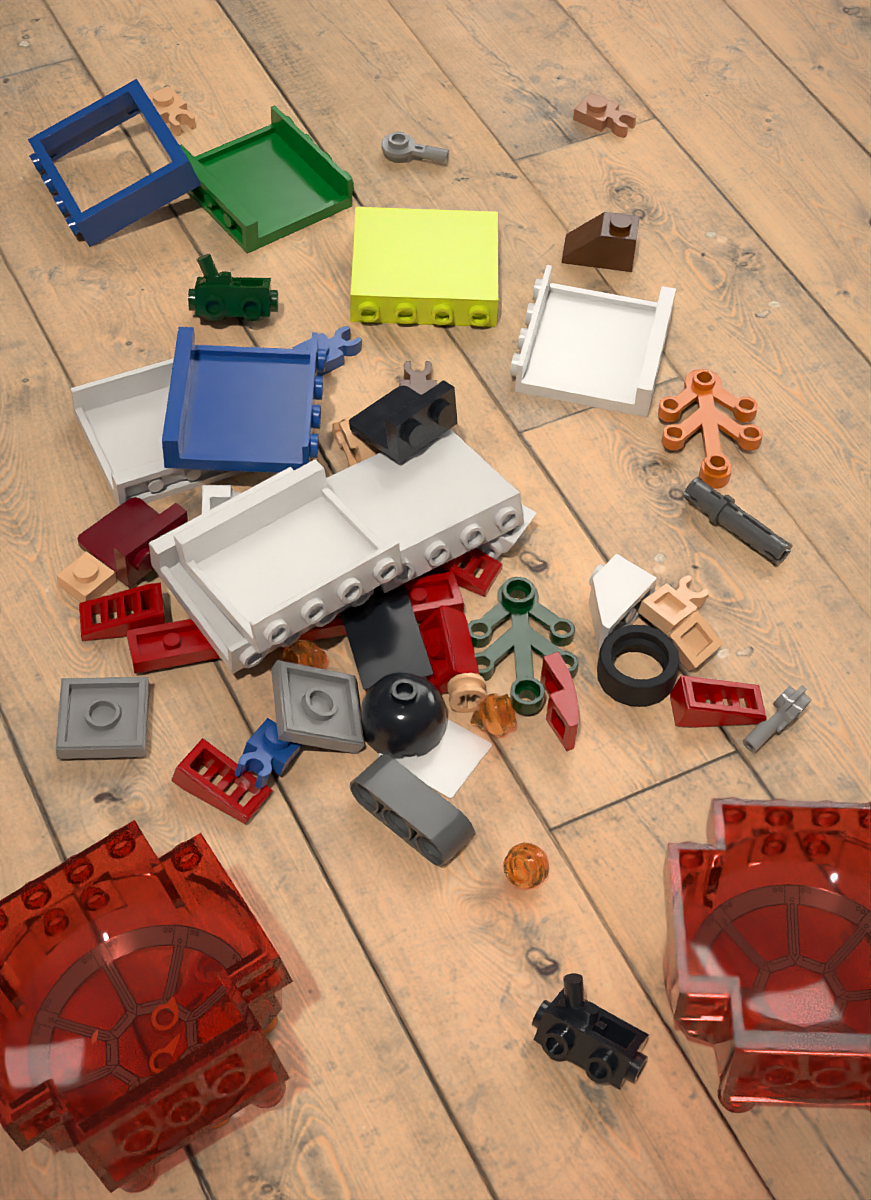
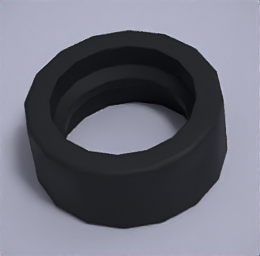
M627 625L615 629L605 637L599 651L597 663L598 682L603 691L619 703L633 707H647L660 703L671 693L675 685L680 665L679 651L671 638L662 631L647 625ZM628 652H639L654 658L660 663L663 671L660 675L650 679H634L616 669L613 660L618 655Z

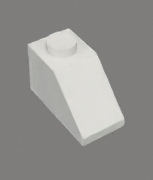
M617 553L606 565H598L589 579V585L591 586L589 608L599 651L605 637L615 629L633 625L641 616L638 613L641 602L654 593L657 581L656 577Z

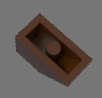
M603 212L567 233L561 263L632 272L640 216Z

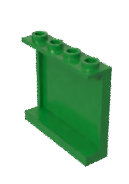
M275 105L271 107L270 125L195 157L182 144L179 145L190 161L201 183L200 186L188 193L247 254L352 207L354 182L347 171H343L327 152H323L308 134H304L294 124L293 120L281 112Z

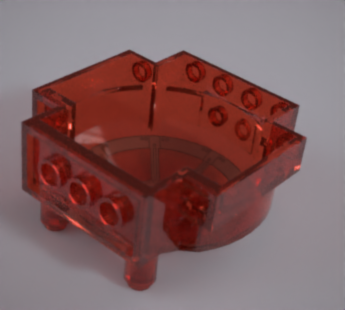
M736 797L725 799L712 798L706 823L707 844H699L692 841L668 843L663 866L667 931L663 948L662 970L666 992L673 1008V1019L680 1022L688 1036L714 1044L720 1076L717 1091L718 1099L722 1106L732 1113L749 1111L756 1102L866 1105L871 1112V802L847 803L830 800L816 802L788 801L785 799L754 800Z
M133 820L0 900L1 1126L22 1152L37 1142L55 1152L75 1147L110 1193L118 1188L131 1193L143 1191L151 1184L157 1163L251 1103L259 1108L274 1107L283 1098L286 1090L285 1081L290 1079L264 1030L282 1010V988L293 982L280 955L202 833L178 844L171 851L158 858L138 824Z

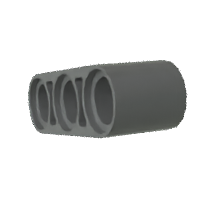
M381 755L350 782L349 786L354 798L364 809L434 865L444 866L475 836L472 823L459 809L389 755Z

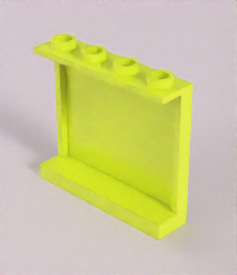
M383 207L355 208L350 322L496 327L498 313V212Z

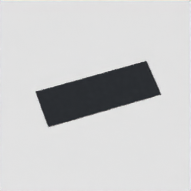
M405 584L386 593L381 590L380 585L374 589V593L365 603L357 607L351 606L340 612L363 690L369 689L385 675L395 672H413L423 677L434 675Z

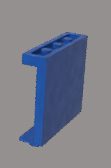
M178 327L162 435L164 468L280 473L289 467L296 470L309 463L310 458H318L319 434H312L313 429H320L321 405H315V400L323 399V377L317 376V372H325L326 357L325 349H318V333L312 332L311 350L195 345L194 327Z

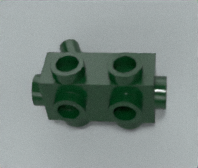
M210 254L202 255L196 259L204 277H197L195 289H189L188 292L189 311H195V316H204L209 321H222L227 316L241 317L244 321L256 322L263 320V317H270L271 312H278V290H271V278L232 277L231 272L228 271L218 273Z

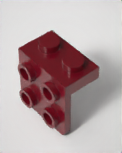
M132 497L79 534L77 537L78 545L82 550L87 551L112 569L116 574V578L130 588L154 570L151 565L149 542L187 523V511L179 504L174 503L159 514L140 498Z

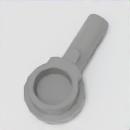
M393 132L382 140V150L385 153V157L394 163H409L413 159H427L441 163H447L449 150L417 144L410 135L404 132Z
M803 685L797 690L789 686L773 703L778 709L777 712L768 721L760 722L743 739L744 746L749 751L755 753L776 731L779 733L784 727L786 728L812 701L805 694L807 689Z

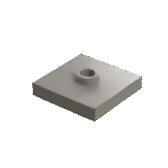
M277 660L271 668L278 740L358 754L364 747L355 675Z
M148 677L61 678L56 738L57 759L146 757L149 704Z

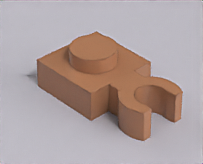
M591 92L574 109L573 120L600 132L607 127L616 136L625 138L628 127L632 129L635 127L637 116L629 111H619L618 103Z

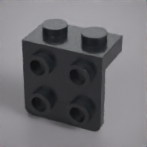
M443 380L421 395L408 386H399L350 418L349 428L352 432L401 463L458 424L455 387Z

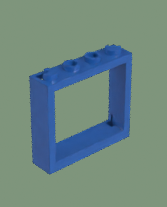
M137 79L28 139L34 150V153L29 155L39 174L46 171V174L41 176L51 195L58 192V195L53 197L63 216L70 213L71 216L65 219L74 235L82 233L89 247L201 185L187 156ZM140 114L170 163L81 212L53 161Z

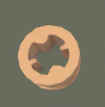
M462 673L451 678L447 683L451 708L463 713L474 712L483 708L488 700L484 678L475 673Z

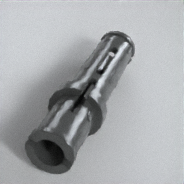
M699 477L693 479L684 492L686 493L683 494V497L709 515V520L715 525L721 524L748 545L766 556L775 565H780L791 552L790 549L793 545L790 542H787L753 516L743 511L735 504V499L730 495H722Z

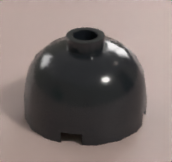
M395 672L385 675L369 688L362 702L361 725L364 739L377 753L389 755L394 759H403V755L417 753V757L426 755L439 745L445 734L446 706L439 689L427 678L413 672Z

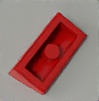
M441 605L418 627L434 674L426 677L443 694L448 692L447 683L454 676L462 673L480 674L465 614Z

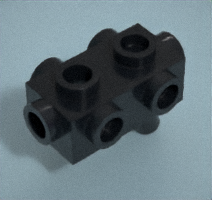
M577 973L565 975L563 977L564 988L552 1002L544 1000L533 1018L532 1026L537 1028L533 1040L542 1045L544 1052L554 1059L566 1058L584 1068L587 1076L596 1083L609 1082L617 1088H620L626 1078L635 1083L648 1060V1056L643 1054L642 1050L649 1034L584 999L582 975Z

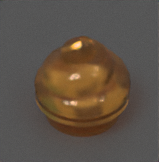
M305 639L297 640L291 646L286 647L282 656V661L323 669V665L328 659L324 650L319 648L314 642Z
M496 693L488 694L486 699L480 702L479 710L472 714L470 723L482 731H489L494 736L506 735L508 729L517 726L514 708L507 694L498 696Z
M522 842L509 850L503 862V869L507 879L514 886L534 888L548 877L549 860L543 849L533 843Z

